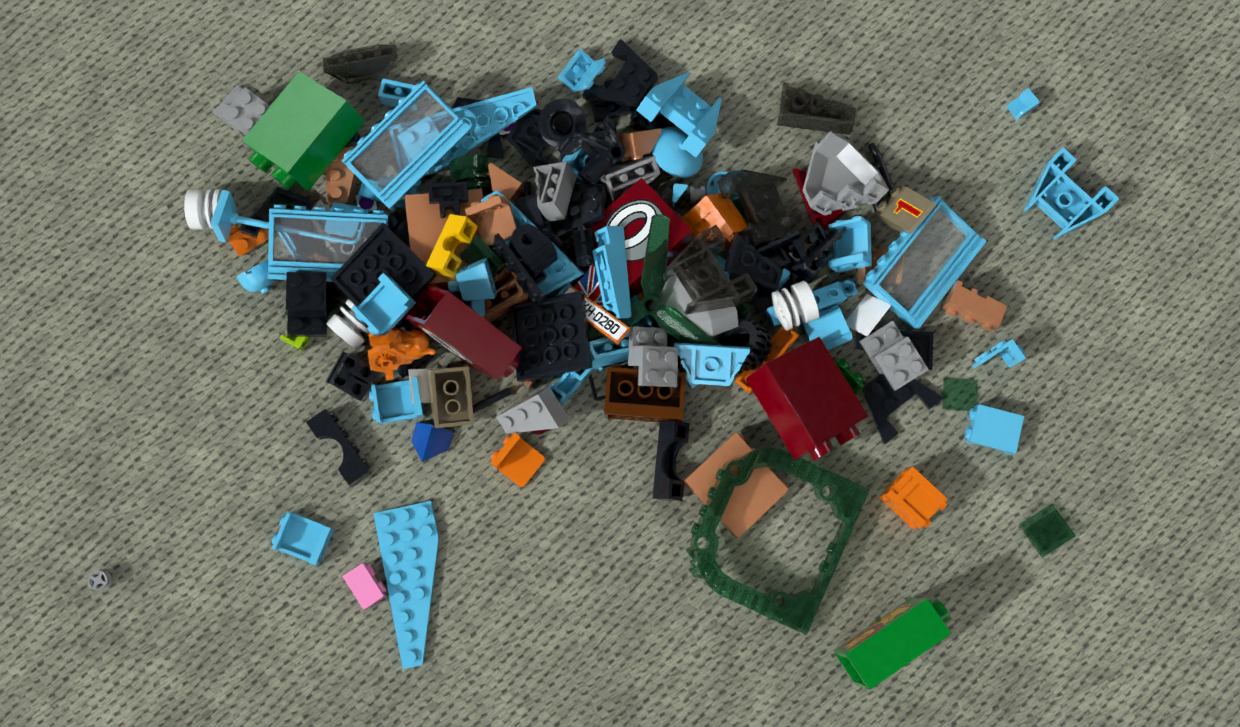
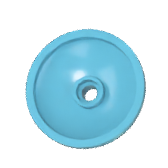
M670 126L662 128V132L652 149L656 162L664 171L672 176L688 178L695 175L703 164L702 150L695 158L681 146L689 135L679 127Z

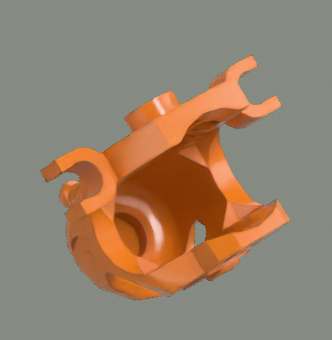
M393 327L387 335L374 336L372 333L369 334L370 346L373 347L368 350L370 370L385 372L386 381L394 380L393 370H397L400 365L411 364L415 359H420L427 354L434 355L436 353L435 349H429V339L419 329L413 328L412 331L405 332L398 327Z

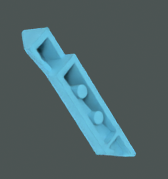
M606 226L594 232L599 248L592 251L603 306L607 310L613 311L618 319L630 318L631 306L624 228L622 226Z

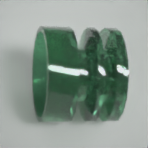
M465 155L449 162V171L451 178L454 179L452 182L467 181L468 190L482 189L483 196L492 192V184L490 183V176L487 175L489 173L488 158L483 155Z

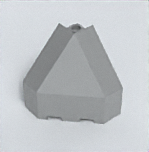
M830 131L821 142L816 140L802 190L811 209L822 215H828L838 209L845 211L858 208L859 204H875L889 191L880 172L842 134L839 136Z
M707 253L681 261L649 306L655 313L659 328L668 329V333L715 336L739 327L737 309L734 303H729L727 298L729 291L723 278H718L715 271L718 268L715 260Z

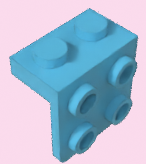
M578 49L557 79L572 92L588 90L594 84L593 79L595 76L600 75L605 69L604 64L606 60L602 58L594 61L582 49Z
M1004 339L990 349L991 352L988 350L974 359L976 363L972 367H978L999 353L1008 367L1011 368L1026 359L1024 356L1025 352L1020 345H1016L1013 339L1008 342Z

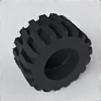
M739 318V327L723 332L719 343H721V346L742 347L750 339L746 346L750 347V353L740 369L749 371V369L754 370L757 365L761 366L762 362L768 359L767 355L771 353L772 341L770 340L772 337L764 327L753 319Z

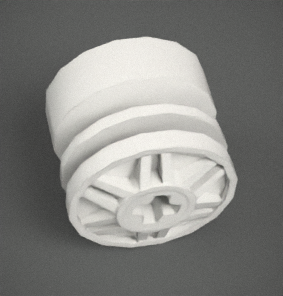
M202 189L187 191L184 210L187 225L191 230L205 229L207 225L213 229L210 223L223 189H216L215 191L209 189L206 194Z
M805 281L791 285V295L786 288L781 289V293L779 291L772 293L776 316L786 331L792 329L793 325L795 327L800 326L799 316L805 323L819 318L814 295Z
M347 299L345 303L351 309L348 311L341 306L340 310L345 316L341 318L334 314L326 324L344 341L358 350L365 342L364 337L360 333L364 331L370 334L371 332L367 329L365 322L362 323L354 316L356 312L352 307L355 304Z

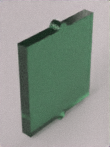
M944 378L943 392H941V395H943L942 409L959 411L974 409L979 397L977 394L978 380Z

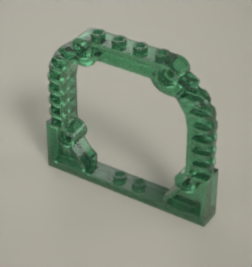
M772 447L759 448L748 452L739 460L725 462L723 467L718 469L715 475L716 483L714 487H710L707 493V497H709L706 505L703 504L700 508L698 523L695 522L692 526L690 545L692 549L697 551V564L703 580L714 592L807 635L870 489L800 457L794 460L788 451ZM735 464L738 467V472L733 476L730 473V467ZM756 468H774L814 487L816 498L828 502L833 511L834 518L841 521L833 542H830L827 547V556L819 565L818 570L820 572L811 593L802 590L788 595L778 589L772 590L768 594L762 593L726 575L715 560L719 547V540L715 531L735 486L746 483ZM827 486L830 492L829 495L825 497L823 495V489ZM704 537L706 544L704 547L699 548L697 541L699 538ZM778 595H781L782 602L781 604L776 605L775 598Z

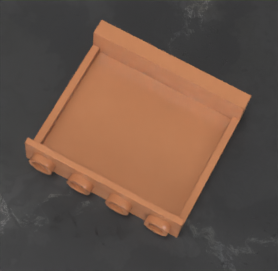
M736 432L732 433L716 451L690 475H687L683 481L735 538H739L789 489L786 487L787 482L781 476L777 477L772 472L774 468L767 461L764 463L759 458L761 454L754 447L750 448L746 444L748 440L741 433L737 434Z

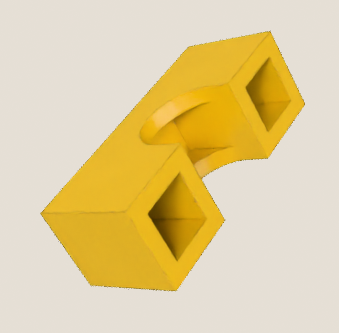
M450 214L426 266L438 275L454 278L462 262L454 254V251L461 243H471L478 226L468 217Z

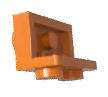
M235 225L230 230L228 241L240 257L269 239L268 229L261 228L256 239L240 233L243 225L239 227Z

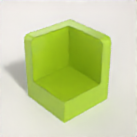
M287 334L286 336H280L282 341L301 351H304L311 338L288 337Z

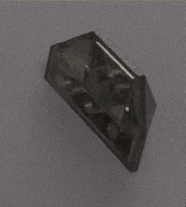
M377 44L341 51L330 57L323 58V71L346 84L377 80L384 77L398 59L396 45Z

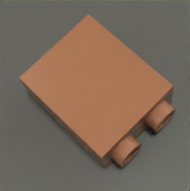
M482 189L468 190V202L459 203L460 216L468 217L465 209L471 207L472 203L483 199ZM429 193L405 195L409 246L427 264L449 215H454V212L451 209L446 210L445 218L442 219L440 218L439 204H429ZM468 217L473 223L476 224L474 218ZM477 228L471 243H461L454 251V254L462 260L459 269L484 258L488 259L491 269L489 247L482 245ZM436 274L437 276L428 286L449 291L448 282L457 280L456 275L452 278Z

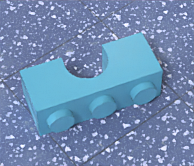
M594 369L565 373L556 384H552L550 388L562 407Z

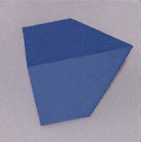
M416 422L411 441L421 461L424 462L448 451L454 432L444 428H435V425Z

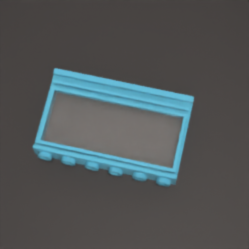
M423 80L412 88V92L407 97L401 98L398 106L394 110L388 111L385 119L375 124L371 132L367 136L362 137L353 150L346 152L342 162L394 212L393 206L400 199L404 201L406 193L414 185L419 187L422 183L420 179L427 172L432 174L435 171L434 165L441 159L443 161L449 157L448 152L454 146L459 147L462 144L461 139L468 132L472 135L474 131Z
M940 196L927 198L936 204L935 208L911 234L900 232V237L889 245V251L878 259V265L865 276L866 280L863 282V285L878 299L891 304L889 309L910 328H920L987 242L961 219Z
M274 205V208L269 209L267 279L286 280L287 272H326L327 282H333L330 278L382 223L388 226V214H384L383 210H373L372 214L365 213L364 209H353V212H345V208H334L333 211H326V207H314V210H306V206H294V209H286V205Z

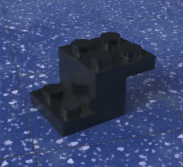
M326 272L286 273L288 337H327L328 298L326 294Z

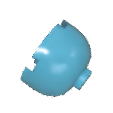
M268 260L236 276L245 290L253 293L260 291L261 294L271 290L270 285L276 280L267 279Z

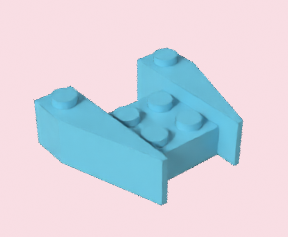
M687 72L654 86L636 111L650 122L659 112L689 135L681 146L696 158L715 133L722 99L719 97L712 107L684 85V82L690 75Z
M1064 147L1043 167L1023 209L1026 212L1033 204H1036L1062 228L1053 237L1054 239L1099 218L1120 199L1106 186L1091 198L1074 183L1065 172L1077 159Z

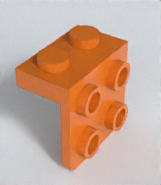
M509 434L503 441L504 446L500 451L497 449L491 456L492 461L490 463L519 487H524L544 463L545 457L526 443L518 434Z

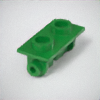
M837 358L835 363L856 395L861 390L858 386L861 388L865 386L864 378L857 372L854 374L849 369L850 365L844 359L840 360Z

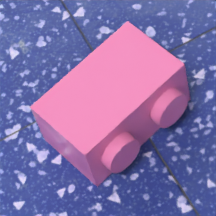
M366 563L360 564L342 576L363 610L369 609L385 598V591H387L381 581L378 582L374 577L376 572L370 564L367 566Z

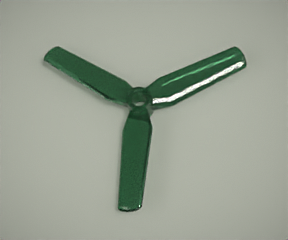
M662 214L653 215L651 217L641 278L644 297L641 301L630 302V318L618 320L630 327L648 314L654 317L663 330L683 343L720 345L676 308L660 303L658 298L665 285L670 218ZM649 299L654 300L656 303L653 310L645 308V302ZM607 311L616 318V314L613 311ZM588 324L589 341L605 336Z

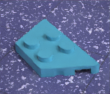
M674 343V347L678 348L681 364L692 384L730 386L747 355L750 353V347Z

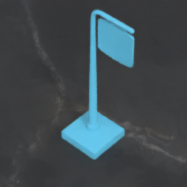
M222 190L210 223L219 241L227 242L232 225L237 223L269 229V222L239 216L230 191ZM334 202L330 211H333L334 208H345V212H353V209L362 208ZM326 220V233L353 238L356 232H359L357 238L352 241L275 224V230L345 244H355L361 239L366 222H362L358 230L360 221Z

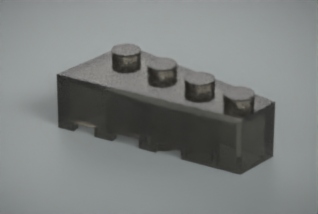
M783 82L777 125L851 135L855 122L856 108L835 100L824 99L822 95H813L805 92V89L800 87L797 89L789 86V83Z

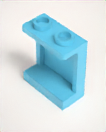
M854 216L850 220H837L835 223L828 225V229L831 231L842 227L847 229L842 234L843 237L840 240L833 242L834 259L828 260V267L839 273L872 266L871 223L862 216Z
M384 273L378 278L381 283L359 306L354 305L352 307L356 312L354 316L362 323L365 322L368 325L367 329L374 336L387 335L416 304L390 276Z
M411 377L414 404H412L409 380L383 385L372 384V390H369L370 401L374 402V409H372L373 420H376L378 424H386L425 417L418 378Z
M980 404L974 406V409L971 408L968 417L971 420L970 427L966 428L964 438H967L966 444L973 443L1003 451L1007 455L1016 454L1024 416Z
M287 511L286 515L284 514L280 520L279 525L281 527L279 532L275 533L272 539V549L320 566L334 529Z

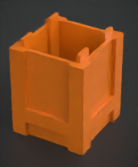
M724 191L713 195H706L681 218L692 229L696 241L708 255L711 253L715 255L724 249L728 251L734 234L738 233L741 237H744L748 234L746 230L750 228Z
M913 466L909 469H904L879 496L913 530L916 528L920 530L923 526L927 528L931 524L929 519L938 509L942 511L947 506L945 502L948 500Z

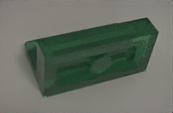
M478 235L472 239L471 245L460 253V256L468 265L487 258L492 276H495L503 269L504 263Z

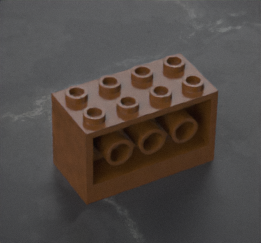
M614 364L612 367H608L604 407L605 419L658 423L660 421L674 420L682 422L686 373H682V370L677 369V387L638 386L639 366H631V369L623 368V365ZM624 388H628V390L630 391L627 394H625L621 390H623ZM643 389H647V391L650 393H647V395H643V393L640 391H643ZM662 391H666V393L669 394L666 397H664L660 393H662Z

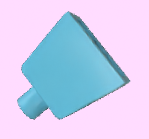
M487 258L460 268L456 273L457 280L448 282L450 293L460 291L463 300L494 299L497 294Z

